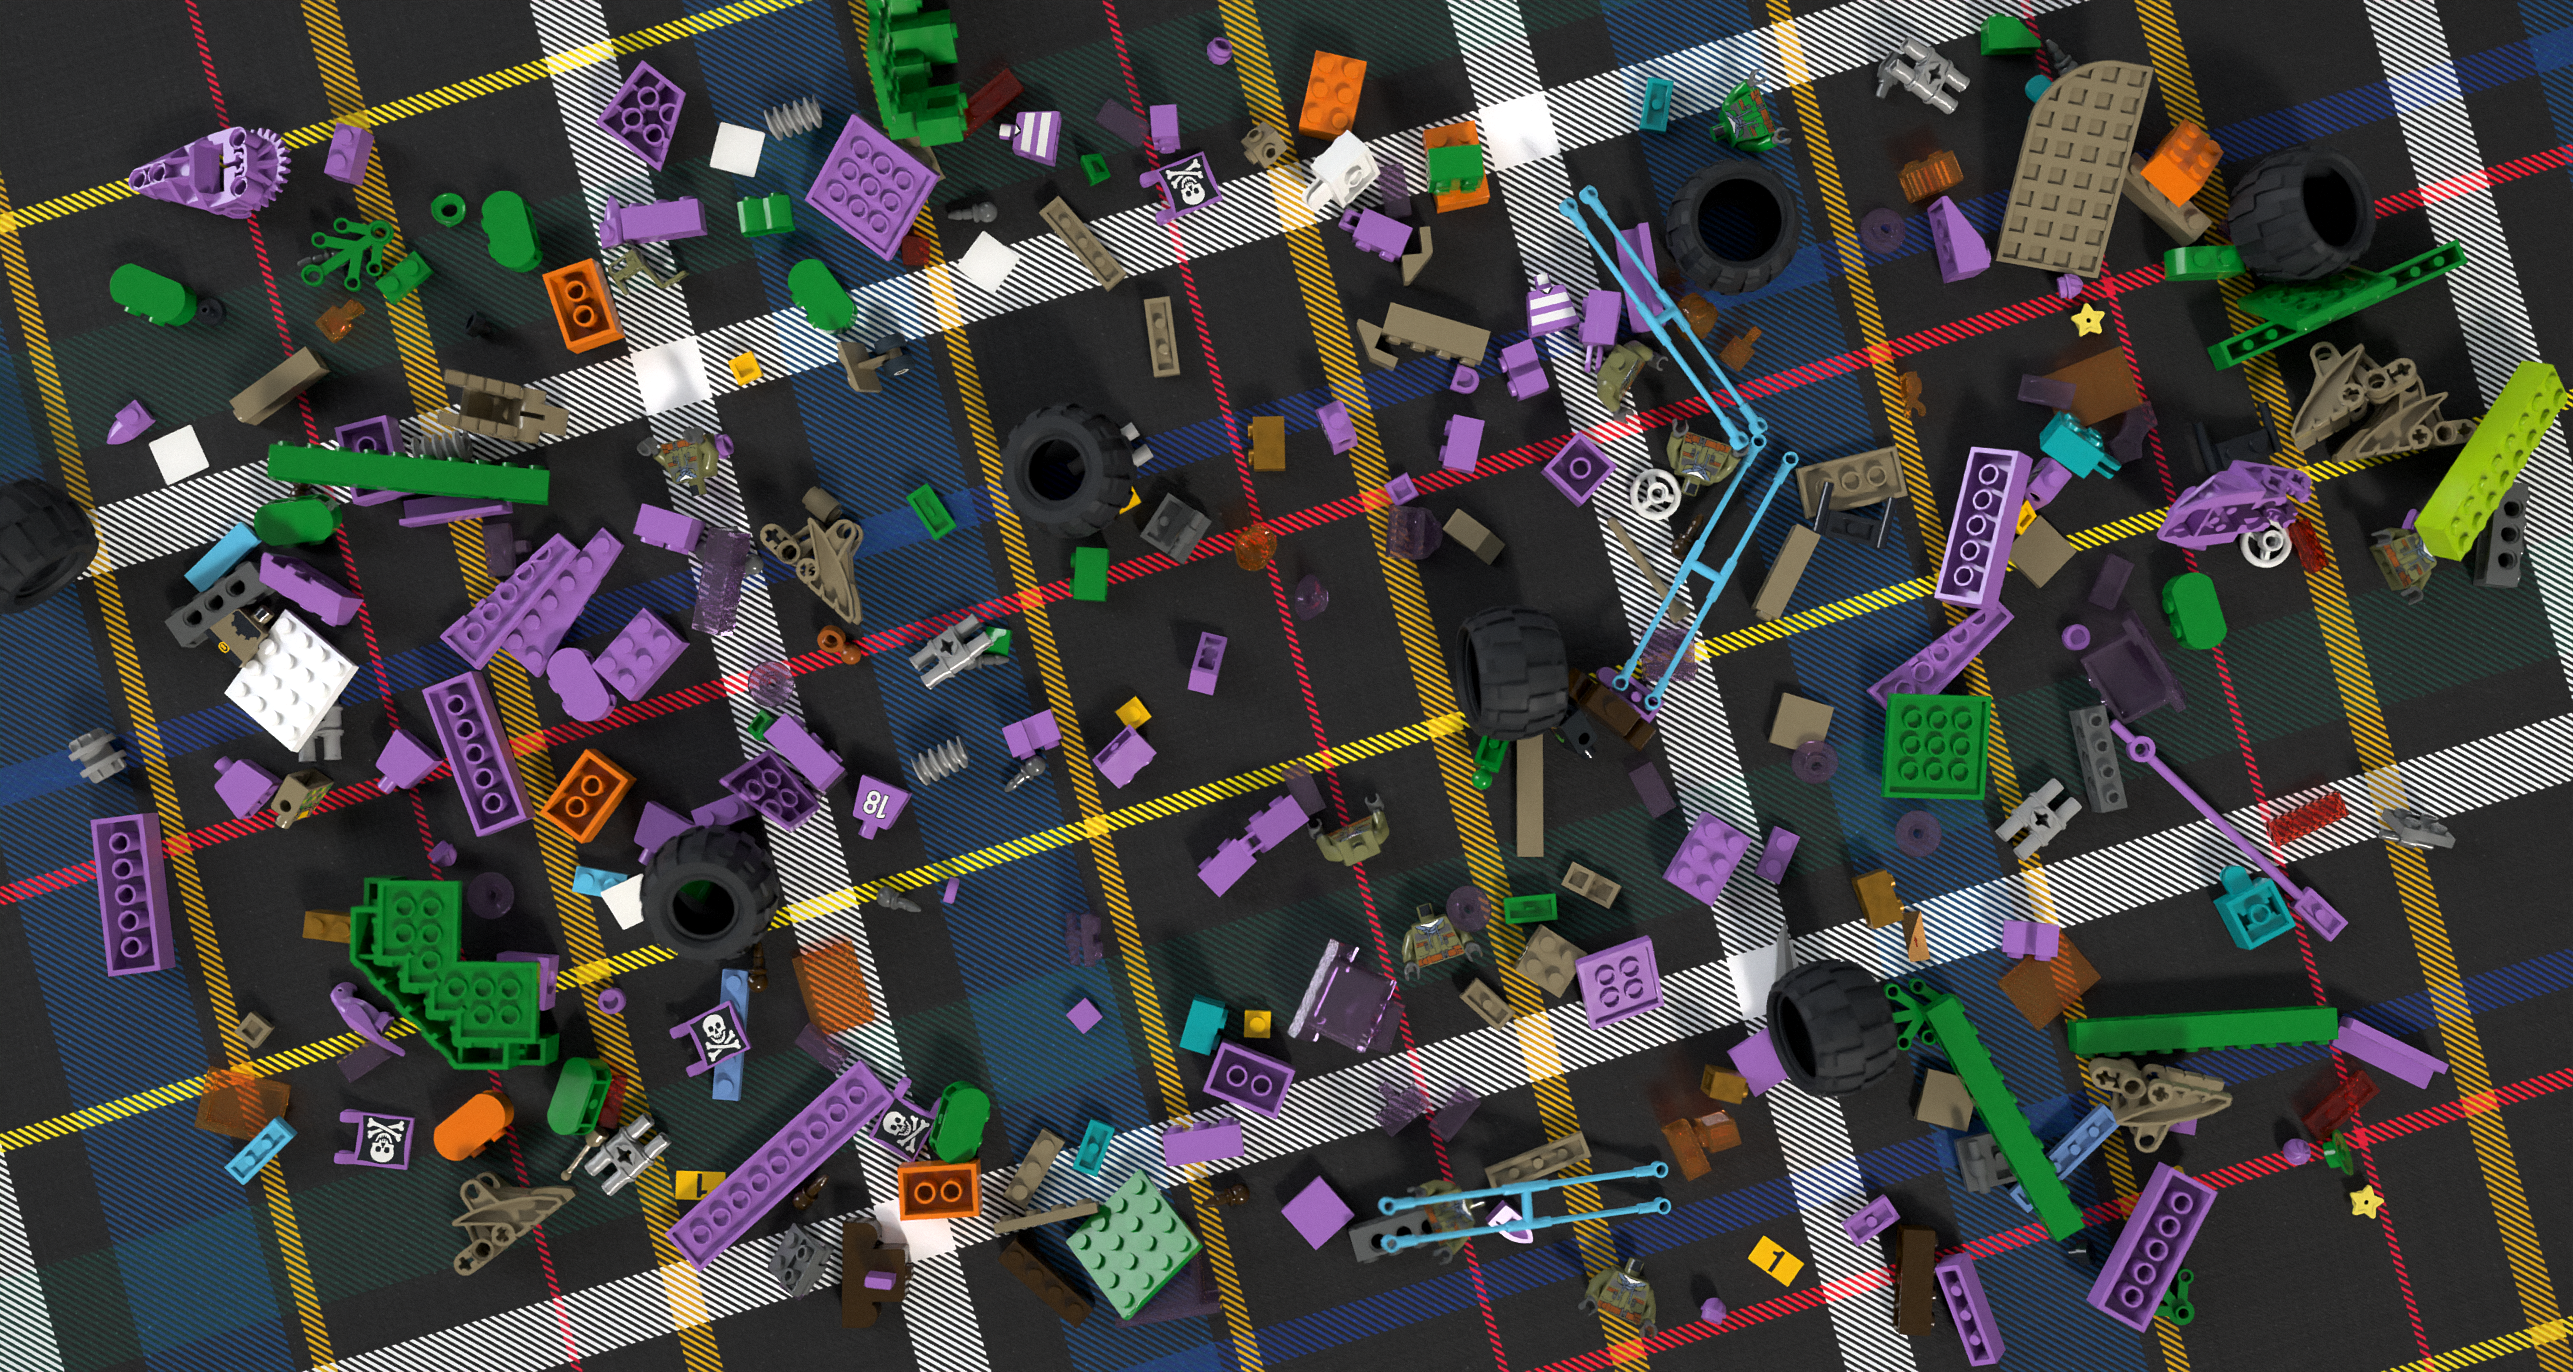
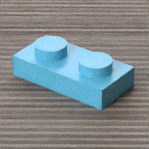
M579 865L576 868L572 892L602 897L601 892L630 879L631 875Z

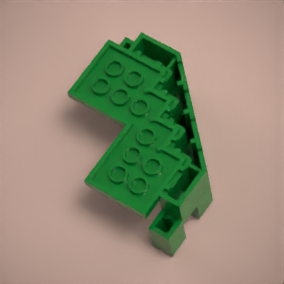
M865 0L870 19L866 55L883 125L888 127L891 140L919 136L921 147L963 141L964 131L968 130L967 119L964 114L965 108H969L966 92L961 93L959 83L931 87L929 79L933 78L932 66L958 63L955 38H959L957 23L953 22L951 10L920 13V8H923V0Z
M394 875L364 878V905L351 907L350 961L370 978L369 981L396 1005L395 1008L422 1032L421 1035L436 1050L439 1049L454 1069L509 1070L518 1065H547L559 1059V1033H539L540 962L461 961L462 881L407 880V876Z

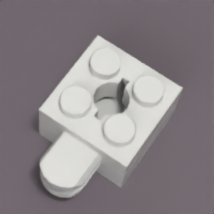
M1348 130L1342 136L1337 137L1333 144L1323 154L1319 155L1310 166L1316 179L1303 191L1301 198L1314 211L1320 210L1330 199L1345 209L1381 174L1368 146Z

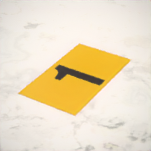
M676 1171L675 1199L703 1200L725 1180L726 1172Z
M1764 1235L1747 1258L1787 1287L1804 1264Z

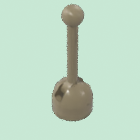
M596 1124L595 1129L585 1135L587 1145L570 1167L561 1173L562 1180L567 1181L571 1178L572 1171L591 1147H599L608 1139L609 1133L603 1127Z

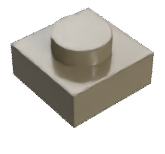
M252 1011L235 1030V1033L253 1048H258L275 1026L258 1012Z

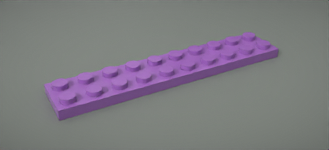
M861 1058L669 1229L665 1235L700 1273L895 1098L892 1095L893 1093Z

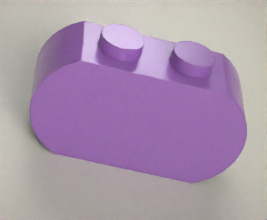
M564 648L557 651L550 658L547 665V674L550 677V680H548L549 685L555 693L560 694L564 701L561 703L563 709L569 716L572 715L573 718L579 721H600L607 718L616 706L617 696L608 681L591 666L595 662L591 652L579 648Z

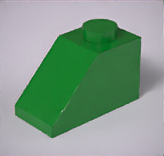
M1995 13L1990 15L1981 24V55L2034 54L2041 47V41L2014 16L2005 17L2004 13Z

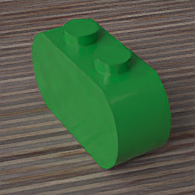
M510 191L493 193L485 200L481 209L484 217L481 219V224L490 239L488 250L491 257L515 272H527L534 269L542 260L543 250L530 204Z
M2235 245L2183 247L2164 252L2165 280L2228 279L2246 274V264L2241 259Z
M815 259L803 260L792 268L788 277V287L793 292L790 297L799 309L803 306L809 313L805 317L814 329L819 327L822 331L831 335L843 334L850 330L857 320L858 308L830 270L821 261Z
M131 263L121 266L111 278L110 292L114 301L125 305L124 311L138 317L141 316V313L148 315V321L162 327H164L165 323L180 326L190 321L196 313L198 303L192 288Z
M324 493L273 499L267 504L262 505L254 517V527L258 536L271 546L283 545L284 548L299 546L301 542H309V545L325 543V539L335 533L342 522V512L338 503Z
M2195 572L2171 578L2163 588L2162 595L2164 599L2162 600L2164 611L2169 614L2171 621L2170 632L2177 640V643L2189 650L2210 649L2220 644L2225 638L2227 627L2212 580L2204 574Z
M575 1057L564 1064L547 1113L549 1125L554 1132L560 1135H586L595 1129L612 1080L610 1068L605 1061L599 1058Z
M958 1081L946 1087L942 1094L929 1137V1144L933 1151L949 1164L969 1161L975 1156L977 1147H980L982 1143V1130L990 1117V1102L988 1097L974 1084L967 1081Z

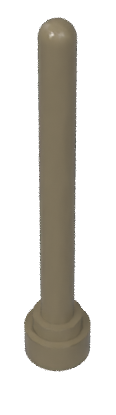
M1610 517L1607 520L1608 526L1664 601L1669 592L1668 588L1615 517ZM1673 597L1668 606V612L1670 613L1668 616L1675 624L1691 613L1686 604L1683 605L1680 601L1677 602Z

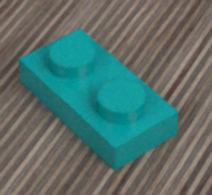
M1648 77L1639 125L1640 131L1665 134L1674 81Z
M1091 1118L1072 1168L1097 1177L1116 1127Z

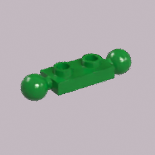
M1488 736L1482 737L1473 766L1480 768L1473 773L1471 778L1474 787L1484 790L1492 784L1490 771L1499 773L1509 741L1490 739Z

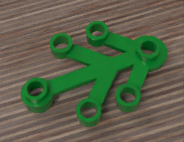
M337 218L334 221V229L339 234L346 235L349 232L365 235L358 241L330 237L322 232L314 233L311 242L318 249L330 247L343 251L320 266H305L301 272L303 281L312 287L321 286L325 281L326 275L350 260L349 272L344 280V285L351 292L359 291L362 288V281L359 277L363 252L370 246H372V255L366 270L372 277L382 276L384 267L381 263L384 245L389 244L394 238V229L385 220H374L369 225L349 222L345 218ZM340 222L347 223L345 230L338 229ZM384 229L386 233L383 237H377V230ZM319 236L325 238V242L322 245L316 244V239ZM373 265H379L380 270L378 273H371L370 269ZM314 272L319 274L317 281H311L310 275ZM352 279H356L358 282L355 288L349 287V281Z
M1913 978L1908 983V988L1911 992L1922 994L1932 1002L1943 996L1926 986L1922 979ZM1919 981L1921 988L1915 991L1913 985ZM1888 983L1883 988L1885 996L1891 1000H1897L1909 1008L1892 1013L1895 1023L1911 1020L1904 1032L1897 1035L1898 1049L1905 1051L1911 1047L1912 1039L1925 1021L1919 1011L1924 1006L1903 993L1896 984ZM1890 987H1895L1896 993L1893 996L1888 994ZM1946 993L1947 995H1950V996H1952V997H1954V998L1957 997V996L1954 995V994ZM1930 1028L1923 1029L1920 1032L1919 1039L1922 1043L1933 1045L1936 1042ZM1930 1032L1932 1034L1931 1040L1925 1041V1034ZM1906 1038V1045L1900 1047L1899 1040Z
M2179 1267L2175 1273V1278L2178 1280L2176 1297L2170 1292L2169 1285L2162 1298L2167 1305H2158L2153 1316H2168L2173 1323L2186 1325L2192 1321L2195 1313L2193 1305L2187 1301L2188 1284L2193 1281L2194 1275L2186 1267ZM2186 1271V1279L2181 1280V1274ZM2182 1308H2184V1309H2185L2184 1315H2183V1316H2179V1315H2178L2179 1310L2182 1309Z

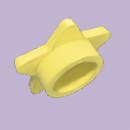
M2085 303L2081 313L2071 316V320L2075 322L2081 337L2089 331L2100 334L2102 329L2099 321L2105 313L2103 311H2093L2090 305ZM2087 318L2091 320L2090 323L2086 321Z
M2366 1185L2363 1190L2350 1193L2354 1206L2352 1210L2353 1215L2365 1213L2372 1219L2376 1217V1207L2381 1205L2384 1200L2374 1195L2370 1185Z

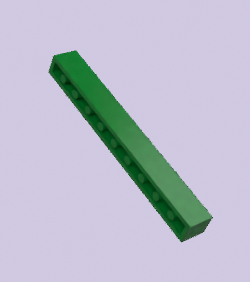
M2458 239L2378 273L2393 278L2395 289L2384 293V296L2378 299H2370L2361 303L2356 309L2345 310L2336 314V317L2331 320L2318 322L2312 325V328L2309 330L2298 332L2268 321L2208 347L2207 350L2217 372L2460 267L2468 263Z
M278 441V445L270 444L267 477L275 481L549 505L551 482L550 471L545 470V467L540 465H529V469L518 468V464L503 462L502 466L491 465V462L487 460H474V463H464V459L457 457H447V461L436 460V456L425 454L419 455V458L408 457L407 453L391 452L390 456L380 455V451L373 449H363V453L352 452V448L341 446L335 447V450H326L323 445L307 444L306 448L295 447V443L288 441Z
M1945 994L1920 1008L1919 1011L2049 1237L2059 1242L2085 1227L2081 1220L2083 1214L2076 1203H2071L2067 1196L2070 1194L2068 1187L2062 1180H2058L2054 1173L2057 1171L2056 1166L2049 1157L2046 1158L2041 1150L2044 1148L2041 1140L2036 1134L2032 1135L2028 1126L2031 1125L2029 1119L2024 1112H2019L2015 1105L2018 1102L2015 1095L2010 1089H2006L2002 1083L2004 1080L2002 1072L1997 1066L1993 1067L1990 1062V1051L1984 1043L1980 1044L1976 1037L1978 1031L1975 1025L1970 1020L1967 1021L1963 1015L1965 1008L1957 997L1954 998Z
M2328 1005L2067 1020L2069 1051L2078 1054L2079 1058H2094L2095 1053H2104V1056L2117 1057L2121 1056V1052L2130 1051L2131 1055H2146L2147 1050H2156V1053L2169 1054L2173 1053V1049L2182 1048L2183 1052H2198L2199 1047H2208V1050L2221 1051L2225 1050V1046L2234 1045L2235 1049H2250L2251 1044H2260V1047L2273 1048L2277 1047V1043L2286 1042L2287 1046H2302L2303 1041H2312V1044L2325 1045L2329 1044V1040L2339 1039L2337 1008Z

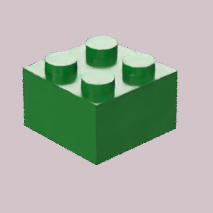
M1482 144L1429 148L1425 160L1428 193L1434 192V195L1442 196L1450 194V191L1460 190L1461 193H1472L1476 191V188H1480L1484 178Z

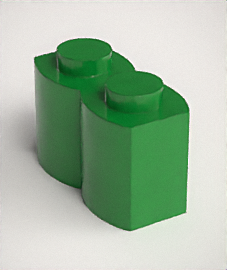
M783 192L770 193L769 197L759 199L758 196H747L743 198V201L737 202L740 228L744 237H758L796 230L792 199Z

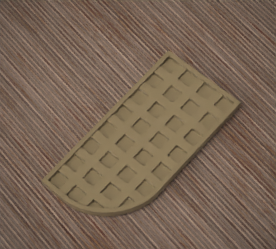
M2113 60L2091 62L2065 73L2044 91L2033 107L2029 117L1993 260L2098 279L2154 67Z

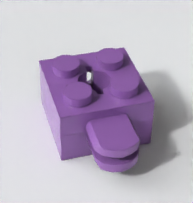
M1589 289L1588 297H1583L1582 312L1585 323L1580 322L1578 338L1579 343H1583L1584 351H1587L1585 372L1587 373L1591 371L1593 352H1597L1595 373L1598 374L1602 367L1603 354H1610L1616 345L1622 306L1620 292Z
M505 951L497 954V961L540 962V1010L545 1011L555 1007L559 955Z

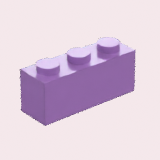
M683 196L679 198V201L669 202V200L665 199L655 200L652 205L645 206L642 203H632L628 205V208L620 209L623 237L630 245L708 235L704 204L697 198L695 199L694 196Z
M784 713L763 736L818 789L824 791L845 770L840 764L843 761L842 758L832 749L827 752L822 747L825 742L816 733L813 732L810 735L803 728L806 724L796 714L791 717Z
M1234 1117L1221 1118L1219 1123L1209 1124L1208 1121H1199L1193 1123V1127L1183 1128V1125H1173L1167 1127L1168 1131H1163L1162 1139L1167 1167L1244 1156L1245 1154L1240 1120L1234 1121Z

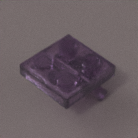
M1690 629L1654 630L1641 653L1642 682H1657L1661 677L1663 678ZM1641 630V640L1647 630ZM1694 636L1668 681H1695V673H1698V662H1695Z
M1085 910L1080 914L1081 929L1077 930L1076 912L1065 913L1067 925L1065 943L1066 947L1069 948L1070 965L1080 964L1079 947L1083 946L1085 967H1095L1101 957H1103V943L1098 941L1097 933L1101 931L1100 915L1096 916L1095 910Z

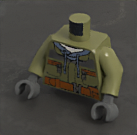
M1635 340L1627 342L1623 347L1616 344L1597 374V397L1611 412H1614L1613 418L1615 421L1628 424L1625 419L1626 415L1634 416V411L1620 406V402L1644 366L1645 361H1647L1649 366L1659 371L1663 370L1659 367V362L1662 359L1668 361L1666 356L1653 352V350Z
M1677 418L1672 421L1673 432L1668 442L1667 454L1670 466L1675 469L1674 475L1685 479L1681 492L1686 495L1695 497L1700 484L1710 486L1713 482L1718 483L1734 470L1741 456L1746 455L1749 451L1750 443L1744 449L1735 450L1733 448L1731 451L1732 446L1688 432L1687 420H1685V424L1681 428L1676 427Z
M688 426L682 433L683 439L661 444L660 448H657V440L653 437H648L645 441L639 443L637 446L638 452L643 456H649L652 453L653 458L665 467L675 484L689 483L692 497L707 494L704 479L717 476L718 474L717 462L719 451L715 447L714 433L704 434L702 427L695 426L692 428Z
M2391 527L2371 533L2372 536L2377 537L2378 543L2370 546L2369 549L2391 590L2406 589L2401 592V595H2408L2410 599L2409 605L2423 599L2422 590L2431 575V569L2437 565V561L2434 555L2429 553L2418 532L2411 533L2408 529Z
M1376 794L1377 800L1374 803H1370L1368 797L1365 798V803L1373 815L1324 835V828L1320 819H1316L1318 825L1316 828H1311L1309 823H1307L1310 837L1317 839L1316 843L1328 861L1342 862L1345 866H1351L1381 852V844L1389 836V828L1385 814L1382 812L1384 804L1378 794Z
M1431 903L1416 907L1420 921L1410 925L1411 929L1405 933L1401 949L1405 966L1404 974L1407 981H1409V972H1416L1417 978L1420 979V968L1466 953L1468 960L1471 962L1473 960L1470 954L1473 951H1478L1480 956H1483L1480 946L1475 943L1468 928L1455 917H1447L1445 913L1435 916Z
M1432 1180L1419 1187H1409L1407 1192H1415L1416 1198L1461 1193L1462 1189L1460 1185L1455 1186L1452 1182ZM1482 1197L1422 1204V1207L1434 1234L1473 1229V1225L1476 1222L1471 1211L1484 1206L1485 1203ZM1469 1236L1437 1240L1440 1246L1444 1245L1443 1248L1436 1249L1433 1252L1434 1256L1440 1253L1443 1254L1444 1259L1439 1264L1449 1263L1453 1255L1464 1246Z
M1630 1256L1625 1269L1612 1265L1610 1269H1604L1591 1278L1585 1294L1586 1299L1578 1305L1580 1311L1587 1304L1590 1307L1588 1316L1594 1314L1599 1308L1637 1325H1641L1642 1322L1644 1326L1639 1330L1641 1338L1645 1336V1329L1651 1332V1340L1658 1333L1657 1327L1654 1325L1656 1304L1653 1289L1648 1280L1640 1276L1644 1265L1643 1261Z

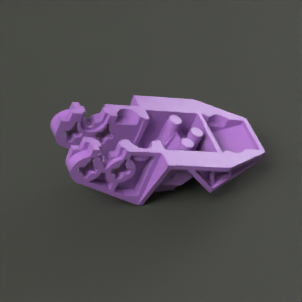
M2234 460L2228 471L2216 473L2198 488L2195 486L2187 488L2166 512L2167 518L2156 535L2160 540L2188 548L2230 543L2240 533L2264 531L2271 524L2268 518L2274 522H2279L2282 529L2287 528L2290 523H2294L2296 520L2294 516L2298 514V511L2293 503L2287 499L2285 493L2288 492L2290 495H2294L2299 503L2308 502L2310 500L2309 496L2312 493L2310 489L2312 481L2306 473L2300 470Z

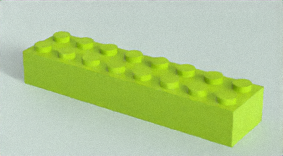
M2522 360L2415 521L2414 525L2431 555L2461 561L2465 553L2471 549L2473 541L2479 532L2484 529L2486 521L2492 512L2498 508L2500 500L2506 491L2511 488L2519 471L2525 467L2527 459L2533 450L2538 447L2546 430L2552 426L2554 418L2560 409L2565 406L2568 396L2552 364Z

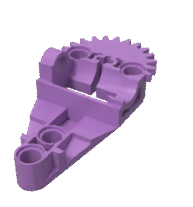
M232 127L202 137L136 168L130 174L128 184L132 190L155 200L172 201L185 206L204 209L216 215L223 214L232 219L249 218L252 215V209L260 211L261 205L266 208L269 206L268 199L276 200L275 191L283 192L280 183L288 182L283 175L291 171L285 167V165L291 162L290 158L285 157L290 152V149L284 147L286 141L282 140L279 134L269 129L266 131L263 128H259L258 131L254 129L248 131L242 127ZM219 154L223 155L224 165L229 167L224 169L223 192H220Z

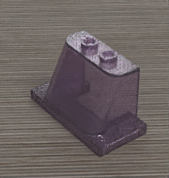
M2134 609L2123 615L2121 622L2125 629L2123 632L2080 659L2088 672L2086 678L2093 689L2097 687L2102 694L2100 697L2101 703L2105 705L2107 711L2112 710L2117 720L2123 726L2169 702L2177 713L2187 708V693Z
M1331 938L1287 1035L1295 1039L1316 1042L1321 1034L1357 1052L1365 1053L1371 1038L1379 1030L1378 1023L1382 1014L1390 1006L1389 999L1397 981L1354 960L1359 947Z
M1202 1249L1129 1320L1123 1319L1117 1311L1115 1316L1116 1329L1221 1312V1288L1208 1290Z

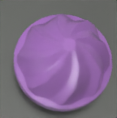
M1214 38L1207 46L1209 60L1217 65L1226 63L1232 56V44L1225 38Z
M2066 273L2063 277L2057 278V289L2060 299L2067 297L2069 300L2081 292L2083 282L2077 275Z
M715 434V447L719 451V458L726 459L734 452L732 440L727 434Z
M444 840L441 841L428 854L433 859L432 863L441 867L453 865L457 858L454 845L452 843L448 844Z
M2298 1138L2291 1139L2283 1146L2285 1159L2294 1165L2304 1164L2311 1157L2310 1147L2304 1140Z
M1719 1298L1707 1299L1700 1309L1703 1311L1701 1318L1711 1323L1721 1325L1722 1320L1726 1319L1727 1316L1726 1306Z

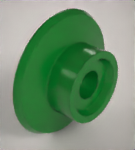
M2335 1129L2332 1133L2333 1141L2323 1143L2326 1161L2330 1168L2342 1167L2347 1175L2352 1176L2353 1162L2348 1145L2342 1133Z

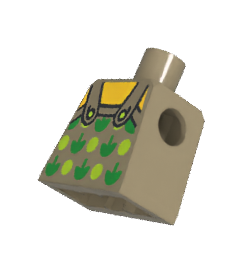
M314 767L287 775L271 804V808L278 813L275 823L284 829H289L294 821L309 817L334 782Z

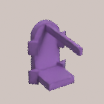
M2411 509L2405 518L2402 528L2408 529L2411 533L2418 532L2413 524L2421 513L2416 509Z

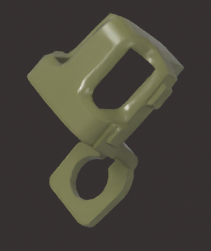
M632 248L608 267L610 276L625 296L631 292L624 281L641 270H644L660 288H668L690 274L688 270H683L664 283L649 267L650 264L637 248ZM626 259L627 265L616 272L613 267Z

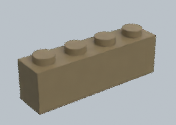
M2136 152L2130 156L2121 192L2182 247L2195 242L2211 225L2212 221L2189 200L2178 208L2140 174L2147 162Z
M1391 302L1381 337H1385V341L1390 344L1400 345L1402 342L1411 345L1410 349L1424 353L1425 350L1435 352V356L1438 358L1450 360V357L1460 359L1459 363L1462 365L1474 367L1475 364L1480 365L1491 331Z

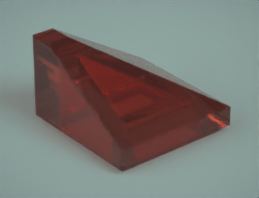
M904 236L902 238L903 265L929 266L930 239Z

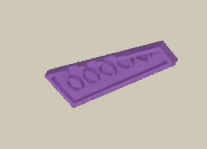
M602 528L566 567L501 646L534 676L540 677L547 668L550 658L558 651L557 648L563 638L567 637L572 624L581 615L588 599L595 593L602 578L606 576L625 545L606 528Z
M557 533L536 551L527 562L520 565L508 580L495 587L496 590L486 599H481L476 604V608L468 615H463L440 638L475 669L481 670L581 550L562 534Z
M1999 601L1996 611L1978 609L1878 681L1867 692L1885 710L1887 709L1888 692L1939 694L2014 616Z

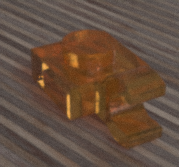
M351 299L341 310L339 307L332 306L315 324L332 343H337L355 327L350 320L361 315L366 309L360 302L357 301L355 303Z
M1754 326L1742 340L1734 336L1718 357L1738 373L1754 355L1755 351L1750 346L1761 335L1762 331Z
M1917 371L1906 372L1899 376L1902 402L1905 404L1904 417L1906 419L1911 417L1912 408H1916L1918 416L1923 417L1926 414V408L1917 399L1922 391L1921 379L1917 378Z

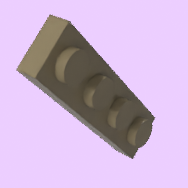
M1059 195L1039 212L1107 292L1127 276L1123 268Z
M1580 1130L1487 1167L1485 1172L1491 1187L1498 1188L1506 1184L1534 1180L1589 1158L1591 1154Z
M1090 1197L1076 1200L1077 1206L1067 1208L1066 1203L1052 1205L1049 1212L1041 1213L1040 1208L1025 1211L1026 1216L1016 1218L1015 1214L1001 1216L1000 1222L993 1224L995 1234L1100 1212L1099 1201L1092 1202Z

